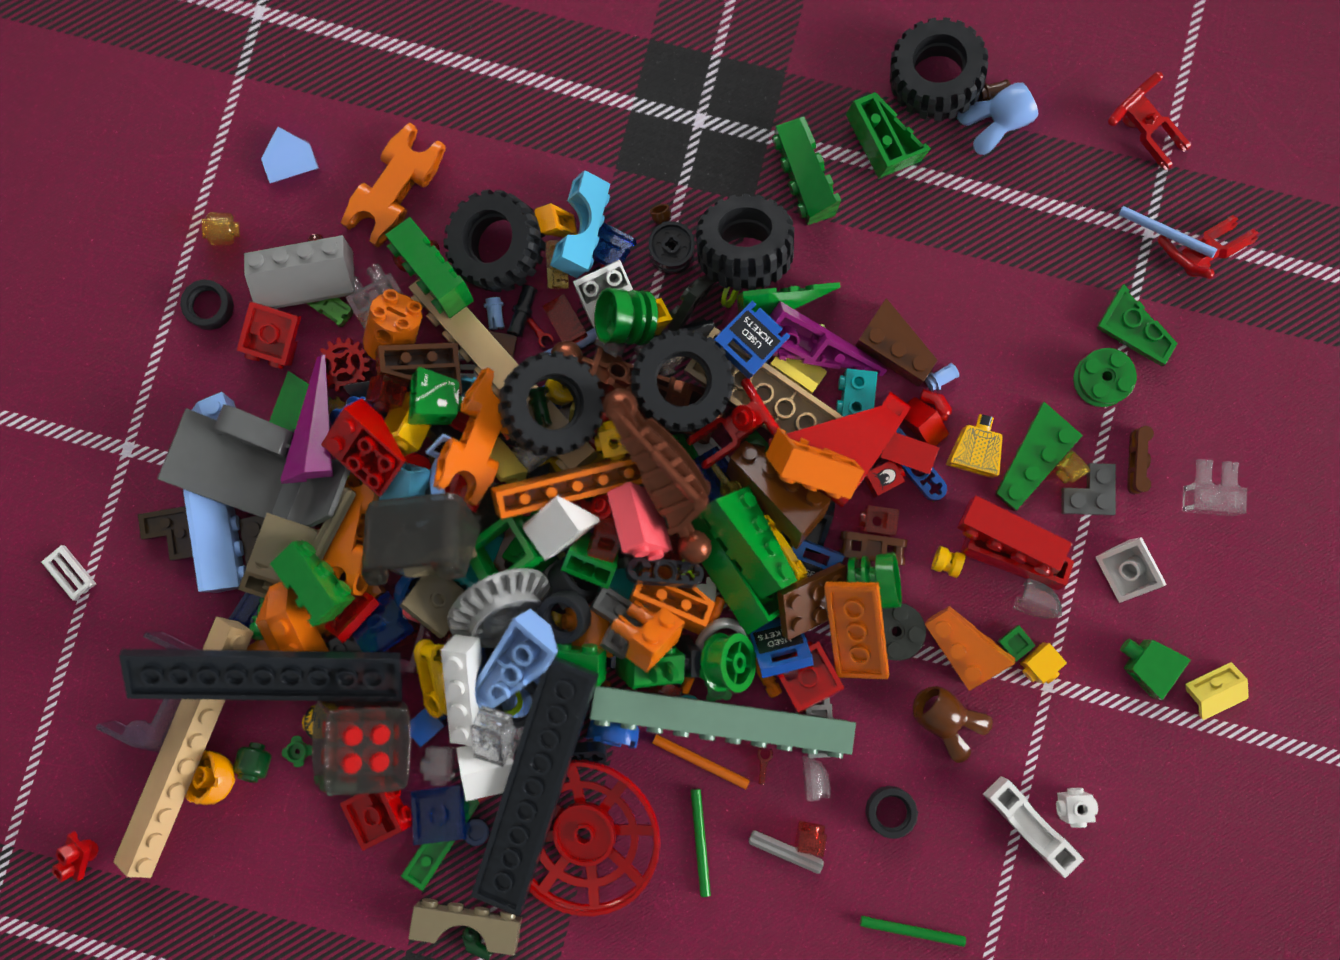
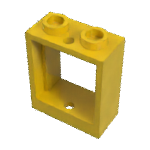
M410 392L396 397L384 420L403 456L420 449L431 425L408 424Z

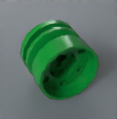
M605 288L598 296L594 313L596 335L601 342L609 344L625 342L628 345L637 344L644 346L653 339L658 322V307L656 299L651 292L643 290L626 291L618 288Z
M894 552L877 554L875 566L873 567L868 556H862L861 567L857 557H849L847 582H879L882 608L901 607L900 572Z

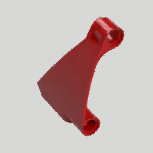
M890 391L879 407L790 432L786 435L797 442L801 438L809 441V446L821 450L827 448L855 460L864 470L856 487L857 489L895 434L911 406ZM770 438V439H769V446H770V444H771L773 438ZM818 489L827 496H829L824 490ZM829 496L840 507H843L849 500L842 496L840 499Z

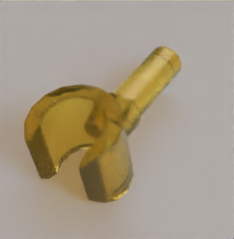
M717 463L711 466L720 479V492L723 496L741 489L738 481H729L725 477Z

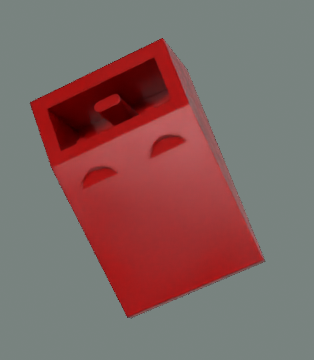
M362 398L343 408L321 443L328 452L379 497H382L406 462L383 417Z

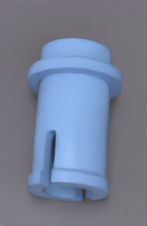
M491 297L485 299L484 308H487L489 330H498V327L499 329L505 328L502 314L504 303L501 302V298Z
M950 363L935 373L930 372L925 379L926 385L931 391H939L941 386L959 377L958 369L953 363Z

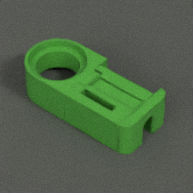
M339 298L321 300L317 303H307L317 312L323 313L334 321L340 328L344 327L354 313V310Z

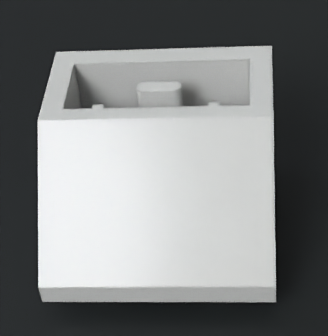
M620 260L573 281L584 310L594 328L595 306L598 296L603 289L633 290Z

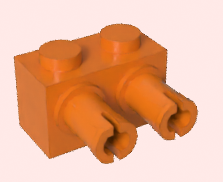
M636 600L627 610V615L637 620L643 627L638 628L620 615L618 619L614 620L610 629L629 642L626 658L645 672H648L678 642L685 622L665 607L659 612L654 613Z

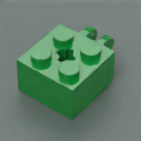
M673 646L648 672H645L626 657L624 659L616 657L615 673L631 689L682 684L684 681L685 655L676 646Z

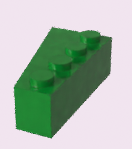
M411 217L385 234L390 242L387 245L388 249L395 258L401 256L405 261L401 265L410 277L414 274L419 279L416 284L424 295L431 294L434 298L431 303L439 314L445 312L450 319L474 301L464 280L455 273L449 262L444 260L438 249L434 245H430L431 242Z
M749 486L712 501L698 515L700 519L705 518L712 527L709 531L714 538L719 537L727 547L726 554L729 558L737 561L742 567L741 574L760 599L798 581Z

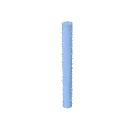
M1125 206L1119 212V216L1210 258H1213L1217 252L1216 248Z

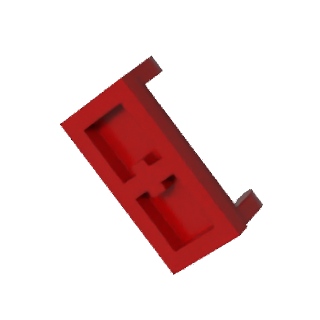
M895 432L880 457L930 474L939 447Z

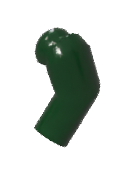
M467 926L462 932L466 951L481 959L489 960L493 952H488L486 945L482 944L480 934L475 929Z

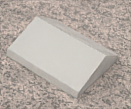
M509 737L477 743L475 747L467 745L456 748L466 801L504 792L513 764Z

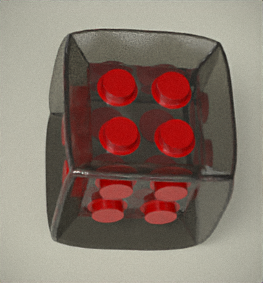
M316 701L313 717L312 764L314 782L318 789L323 793L350 795L391 792L406 788L410 768L411 726L407 704L403 701Z

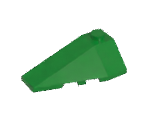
M840 282L808 285L805 288L790 286L782 288L780 291H777V288L743 291L737 295L738 313L752 300L756 303L753 309L754 312L761 308L768 315L772 313L780 301L796 309L840 288Z

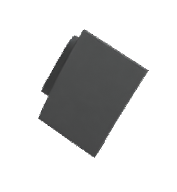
M223 404L217 420L185 408L157 479L265 518L266 514L270 513L308 527H313L333 516L350 470L340 461L332 460L333 477L307 479V482L281 484L282 472L294 433L245 411Z

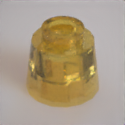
M1069 451L1057 465L1058 471L1055 473L1066 484L1067 482L1074 483L1089 473L1090 469L1076 453Z

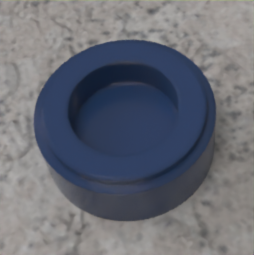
M481 818L471 819L463 829L464 840L472 846L482 845L490 835L488 823Z

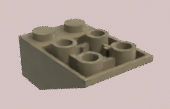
M267 513L238 590L265 598L269 587L281 582L270 563L293 541L303 540L312 545L318 530Z

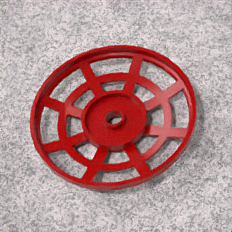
M571 760L567 772L570 782L563 784L561 793L572 789L575 803L567 806L565 809L557 804L554 812L557 819L553 830L548 831L545 842L554 841L558 852L562 856L556 863H553L543 847L539 860L549 873L540 884L533 878L529 892L547 906L563 913L576 916L609 914L622 909L634 901L651 880L659 860L660 830L656 815L648 799L628 777L601 763L587 760ZM577 767L597 769L612 775L619 781L611 790L597 782L581 780ZM627 787L635 793L644 805L651 825L636 823L630 807L620 797ZM583 788L596 790L607 796L600 805L586 802ZM615 802L624 812L629 824L614 823L608 811ZM581 828L587 829L591 834V838L587 840L581 838L578 830ZM617 835H631L630 848L626 858L614 848ZM639 835L653 836L652 856L648 868L642 876L632 865L638 849ZM607 857L618 866L610 874L598 877L596 865ZM569 862L579 866H586L587 878L576 877L563 870ZM624 873L636 884L621 897L600 903L599 887L614 882ZM557 878L573 886L588 888L589 904L565 900L548 890Z

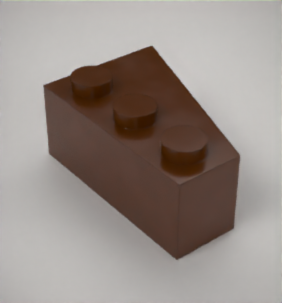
M887 298L855 345V347L882 362L886 367L918 387L925 381L937 362L935 356Z

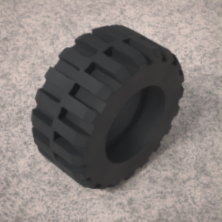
M936 17L930 18L927 23L923 24V21L914 24L913 30L911 28L907 29L902 34V38L897 40L891 56V90L893 95L897 96L899 105L901 107L907 106L906 111L914 115L916 112L921 119L927 120V117H934V121H941L944 116H947L948 119L956 117L958 111L963 114L969 110L970 104L974 105L979 99V94L982 93L985 85L989 55L988 50L984 47L985 42L982 37H976L977 31L971 26L966 28L965 22L960 20L952 22L950 21L951 18L943 17V20H936ZM942 56L956 62L962 72L953 80L935 83L922 78L915 70V67L924 59Z
M488 189L482 190L481 195L476 192L469 195V201L465 202L462 200L457 205L459 207L457 212L452 211L449 216L452 219L450 225L445 226L444 232L448 235L447 238H444L443 242L444 248L449 250L445 254L448 262L452 263L455 273L461 275L462 279L484 290L501 292L502 289L505 291L514 290V284L522 286L527 282L525 278L528 275L533 277L537 272L534 268L537 263L541 265L544 257L540 256L541 251L546 250V242L542 240L546 234L541 233L533 209L516 196L502 190H495L493 192ZM496 221H509L512 228V241L508 251L494 262H482L478 250L482 233L489 225Z
M742 194L740 197L732 195L727 200L721 199L717 201L714 207L710 206L698 221L696 241L700 268L713 282L716 283L718 281L720 286L724 288L733 287V290L741 291V289H748V291L756 290L757 287H762L763 289L770 286V282H777L782 278V274H786L790 269V264L794 258L793 220L781 205L777 206V202L774 200H765L764 196L756 195V197H752L750 194ZM739 238H753L762 242L751 247H739L729 244V242Z
M679 329L673 332L670 330L663 332L658 337H654L643 347L632 370L631 391L636 398L638 408L646 419L652 417L663 428L672 432H689L710 424L725 410L726 404L732 396L731 389L734 384V376L731 374L732 365L725 356L726 352L722 347L719 348L715 344L716 341L713 338H707L702 335V332L696 330L694 332L687 331V329ZM674 357H689L698 362L705 372L707 381L705 392L694 404L688 406L673 405L666 401L658 390V372L666 361Z
M559 351L553 353L542 352L525 359L504 380V386L500 389L499 393L501 400L500 404H498V413H501L503 418L500 421L503 428L506 427L509 431V438L512 441L516 440L519 443V447L523 450H530L533 452L532 454L539 456L548 455V457L567 454L584 446L587 441L595 436V430L601 426L603 420L600 417L604 413L601 398L605 396L603 388H598L597 382L600 381L596 374L592 376L588 371L591 367L585 362L583 364L577 362L578 357L574 355L564 356L563 352ZM551 379L562 383L573 397L575 405L572 420L563 428L555 430L545 429L534 421L529 412L528 394L535 384L543 380Z

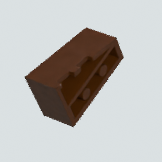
M458 343L381 345L377 347L375 359L378 379L410 387L411 377L416 369L421 367L456 379L459 382V396L462 395Z

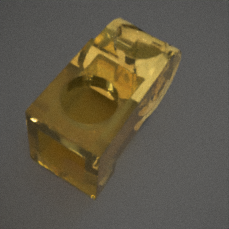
M560 240L545 241L548 289L568 288V274L550 266L556 243Z

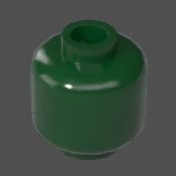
M250 742L249 747L244 746L238 749L233 765L234 773L238 774L237 779L258 783L259 779H264L267 776L272 756L268 751H265V745Z

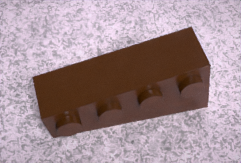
M745 440L730 457L726 475L739 489L750 487L763 514L766 513L772 519L776 529L781 534L784 532L791 540L790 544L797 550L825 516L832 498L818 489L817 491L809 490L802 483L794 481L793 484L781 480L778 472L766 458V454Z

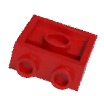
M250 301L236 351L245 353L244 357L250 360L260 361V358L268 360V365L283 369L284 366H292L298 341H295L301 317Z
M812 641L808 642L814 665L777 674L797 713L844 690V686L820 642L815 644ZM785 654L776 659L775 661L777 662L792 657H796L797 654H794L792 656H790L789 654Z
M390 777L340 803L362 851L413 825L411 821L413 818L412 811L408 806H404L400 798L401 788L396 782H392Z

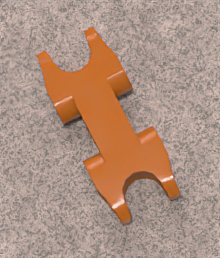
M412 123L404 126L388 142L380 158L388 166L373 187L366 183L358 186L349 200L341 224L350 230L364 218L375 219L376 224L369 241L377 248L387 240L385 234L404 221L407 209L400 206L414 183L423 188L430 183L437 173L446 150L445 145L438 140L424 152L413 151L412 145L418 130Z
M488 367L482 369L474 383L466 391L460 411L469 415V420L460 441L450 438L443 446L437 460L433 482L434 488L438 490L445 489L456 473L461 474L467 482L465 503L471 506L478 504L488 487L493 483L498 471L499 462L489 456L499 432L505 435L509 434L507 428H503L500 421L503 419L502 414L498 413V404H500L501 399L494 395L492 390L494 371Z
M350 471L349 479L346 480L344 487L352 489L356 492V496L322 561L327 562L333 568V574L338 580L342 573L345 572L346 584L350 587L351 594L362 596L374 572L377 556L375 548L368 546L373 517H381L386 507L381 506L378 496L364 483L360 485V479ZM359 577V585L356 588V583Z

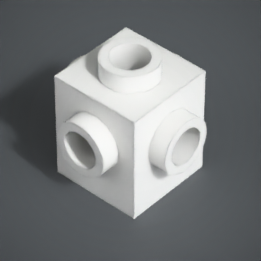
M1068 788L1067 792L1057 793L1056 809L1060 820L1074 828L1087 827V823L1095 822L1098 805L1092 794L1084 792L1083 788Z

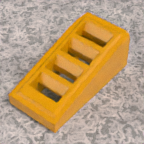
M552 203L535 209V216L542 234L562 238L566 235H578L573 214Z

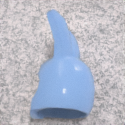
M1014 83L999 92L993 99L979 101L974 105L970 104L969 110L963 114L958 111L957 119L962 125L968 126L987 117H992L994 123L981 132L974 140L975 152L985 155L993 150L1006 132L1032 123L1038 117V109L1027 86L1024 83Z

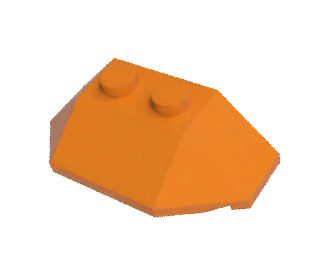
M282 581L270 586L256 619V624L269 650L329 652L317 626L312 627L308 622L311 615L305 606L299 608L295 601L299 597L292 587L286 589Z

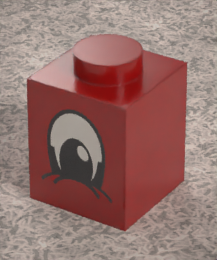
M888 461L869 471L864 480L873 497L876 498L904 483L903 477L905 472L900 464Z

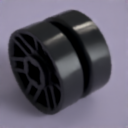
M675 221L664 222L658 225L649 237V256L653 266L664 274L675 275L685 271L691 265L694 258L695 240L689 228Z

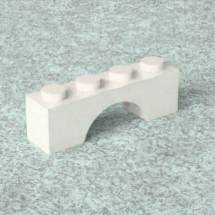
M455 634L441 649L450 743L475 747L488 729L487 714L478 707L475 699V682L482 662L480 637Z
M1000 776L983 793L985 798L1059 875L1066 878L1084 860L1033 809L1028 799L1010 780Z

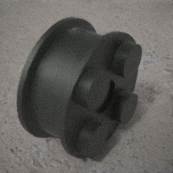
M903 603L898 608H882L887 658L899 661L914 656L923 646L926 637V627L923 618L913 607ZM896 626L898 633L893 636L892 629Z

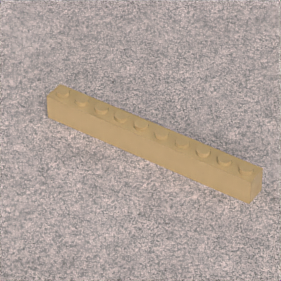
M419 279L409 286L413 293L411 299L418 301L422 308L424 307L429 312L426 316L435 327L440 325L445 330L442 335L449 343H458L460 347L458 353L467 363L472 361L476 367L473 370L477 375L480 374L482 369L487 367L494 371L492 390L501 399L499 393L500 389L504 386V380L518 366V363L467 307L449 319L445 312L439 314L432 305L431 301L434 298L431 294L424 295L416 284ZM549 399L547 405L553 425L545 427L543 421L542 427L550 430L563 428L569 421ZM528 405L529 412L534 419L532 407ZM586 442L584 446L577 450L556 456L558 460L555 463L561 470L590 464L598 456L593 447Z
M216 616L202 650H247L254 632L239 621ZM181 699L113 861L127 877L151 878L225 700Z

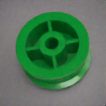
M1102 348L1090 353L1079 362L1073 376L1074 387L1079 397L1095 407H1109L1122 401L1133 391L1137 380L1136 368L1132 360L1122 351L1113 348Z
M724 633L712 635L705 640L701 655L700 676L702 680H705L710 689L717 692L727 689L732 692L745 691L752 683L756 670V654L753 644L747 636L741 633H735L730 636Z

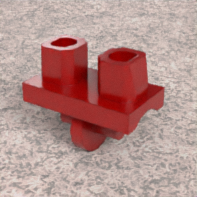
M75 831L68 834L65 845L56 851L59 863L52 867V874L59 882H63L70 877L76 882L84 878L87 863L97 857L98 845L89 839L79 841L78 834Z

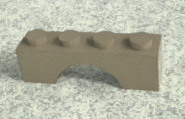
M422 899V902L419 901L413 908L409 940L435 943L445 930L453 926L462 925L475 929L483 937L488 952L514 956L518 947L522 917L515 916L506 911H501L500 914L493 913L487 907L478 906L474 907L473 910L464 908V905L461 903L452 902L448 903L447 906L438 904V901L435 899Z

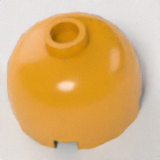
M204 751L185 795L186 799L189 802H194V804L202 805L215 804L223 800L235 783V773L231 761L221 753Z

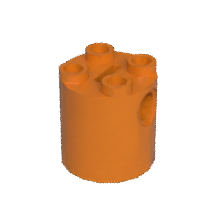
M387 289L383 294L377 296L370 306L363 337V346L367 354L376 360L375 352L378 346L415 344L422 320V305L418 301H414L393 289Z

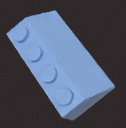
M183 489L198 592L219 593L238 589L246 566L243 565L242 556L244 555L243 543L239 539L238 530H240V524L235 508Z

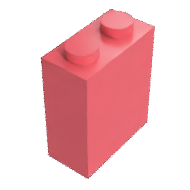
M628 482L607 492L623 553L634 555V557L648 558L651 561L664 557V553L673 550L664 517L657 511L645 487Z

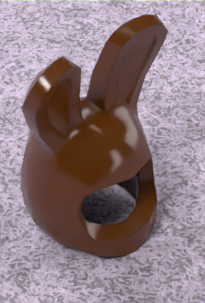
M928 687L921 690L914 699L913 715L915 720L927 731L943 739L950 757L956 763L966 761L971 754L970 747L957 733L962 726H966L980 735H986L992 729L993 721L990 716L965 709L960 701L943 687ZM938 696L934 705L923 714V707L926 701L931 697Z

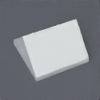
M556 496L523 525V530L544 560L569 548L575 541L599 523V517Z
M1142 537L1127 540L1095 557L1119 603L1166 585Z

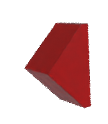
M916 397L907 403L911 408L902 422L920 441L937 446L949 435L946 426L935 409Z

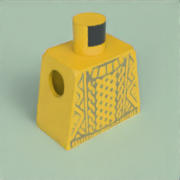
M979 414L976 426L966 425L963 427L946 465L990 478L998 476L1000 472L1002 434L991 431L994 418Z

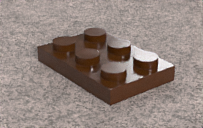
M839 562L777 591L781 631L784 638L790 640L829 621L824 586L826 582H847L846 565Z

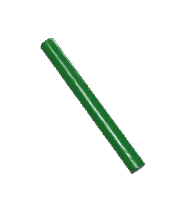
M696 788L690 791L700 896L708 897L711 896L702 797L701 789Z
M861 916L860 927L965 947L966 936L866 916Z

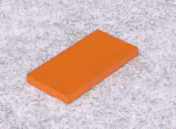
M826 582L824 589L835 670L838 677L888 679L889 667L879 582Z

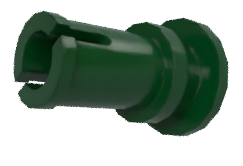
M535 387L528 394V397H530L528 405L532 407L535 422L542 426L544 421L545 427L553 425L547 405L549 398L545 396L549 392V388Z

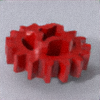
M339 337L336 341L337 344L334 345L328 341L329 348L327 350L321 348L320 351L326 356L328 388L332 389L335 386V391L341 393L344 388L343 386L347 383L367 381V378L364 377L365 374L372 373V370L367 365L373 362L370 358H365L368 354L365 349L361 350L362 344L357 341L353 345V340L347 338L344 343ZM340 350H345L343 353H337V354H335L336 352H338V351H340ZM358 359L360 360V368H359V370L357 369V364H356V362H357ZM329 361L331 362L332 368L330 371L328 370ZM342 362L348 364L346 369L340 366ZM353 377L348 381H343L344 378Z

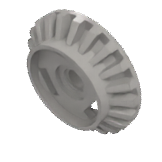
M518 568L499 572L474 584L458 597L448 613V626L453 636L459 634L480 637L481 647L496 648V645L499 644L515 617L529 609L538 615V609L542 602L553 595L552 588L545 574L535 569Z

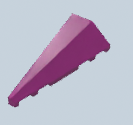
M781 301L769 315L783 328L778 334L780 337L786 333L790 335L789 339L772 355L777 356L779 360L786 361L789 358L801 360L804 364L834 369L844 367L878 372V376H883L887 371L886 365Z
M321 355L316 359L282 472L281 484L307 482V479L333 477L332 454L321 445L331 429L325 355Z

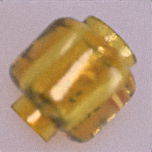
M209 212L206 218H202V238L207 239L210 245L230 246L234 243L235 237H240L239 222H234L231 213Z

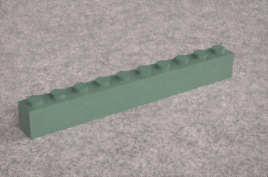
M605 686L595 687L588 714L590 719H594V724L600 726H610V722L621 723L620 728L636 730L638 725L647 727V732L662 734L663 729L673 730V735L689 737V733L699 734V739L715 741V736L725 737V742L741 744V740L751 741V746L766 748L767 743L777 744L776 749L792 751V747H800L803 753L818 755V750L828 751L827 756L843 758V754L852 755L856 723L849 720Z

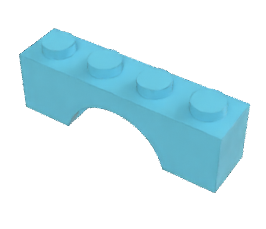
M586 170L573 180L568 197V202L573 206L579 217L578 235H566L556 243L550 266L575 278L588 272L593 265L594 259L592 254L598 245V231L605 219L603 211L610 199V194H608L610 183Z

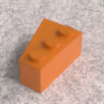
M777 429L765 456L778 472L781 480L793 484L794 481L802 483L805 488L812 491H817V489L824 490L829 496L840 499L841 496L851 499L864 473V470L855 460L827 448L821 450L809 446V441L803 438L797 442L790 439L785 434V430Z
M651 566L649 571L640 570L638 576L640 577L643 572L652 573L653 566ZM665 566L658 568L657 572L660 578H671L669 568ZM634 584L628 599L633 604L636 600L654 613L659 612L665 607L685 622L684 629L698 635L707 627L715 605L697 587L677 588Z
M950 606L928 618L925 623L969 691L1015 664V657L1004 651L991 638L985 636Z

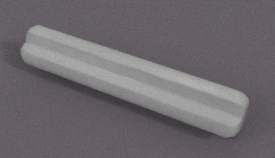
M756 830L750 835L749 844L817 874L823 868V860Z

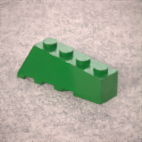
M803 116L777 125L774 136H772V142L775 150H780L782 155L780 159L781 167L784 173L788 172L791 180L789 181V188L792 196H797L799 202L797 210L800 218H805L807 225L834 217L841 203V198L838 193L833 194L832 185L834 182L830 174L824 175V160L819 152H814L816 142L805 117Z

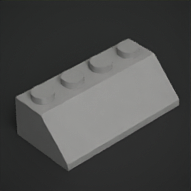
M343 235L244 253V274L253 302L276 309L355 294L353 250Z

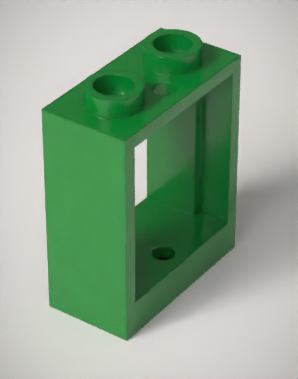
M519 514L499 519L464 546L475 547L477 556L469 560V563L480 581L499 573L484 547L510 527L527 555L507 570L518 568L533 569L544 560L523 530V525L528 521L526 516Z

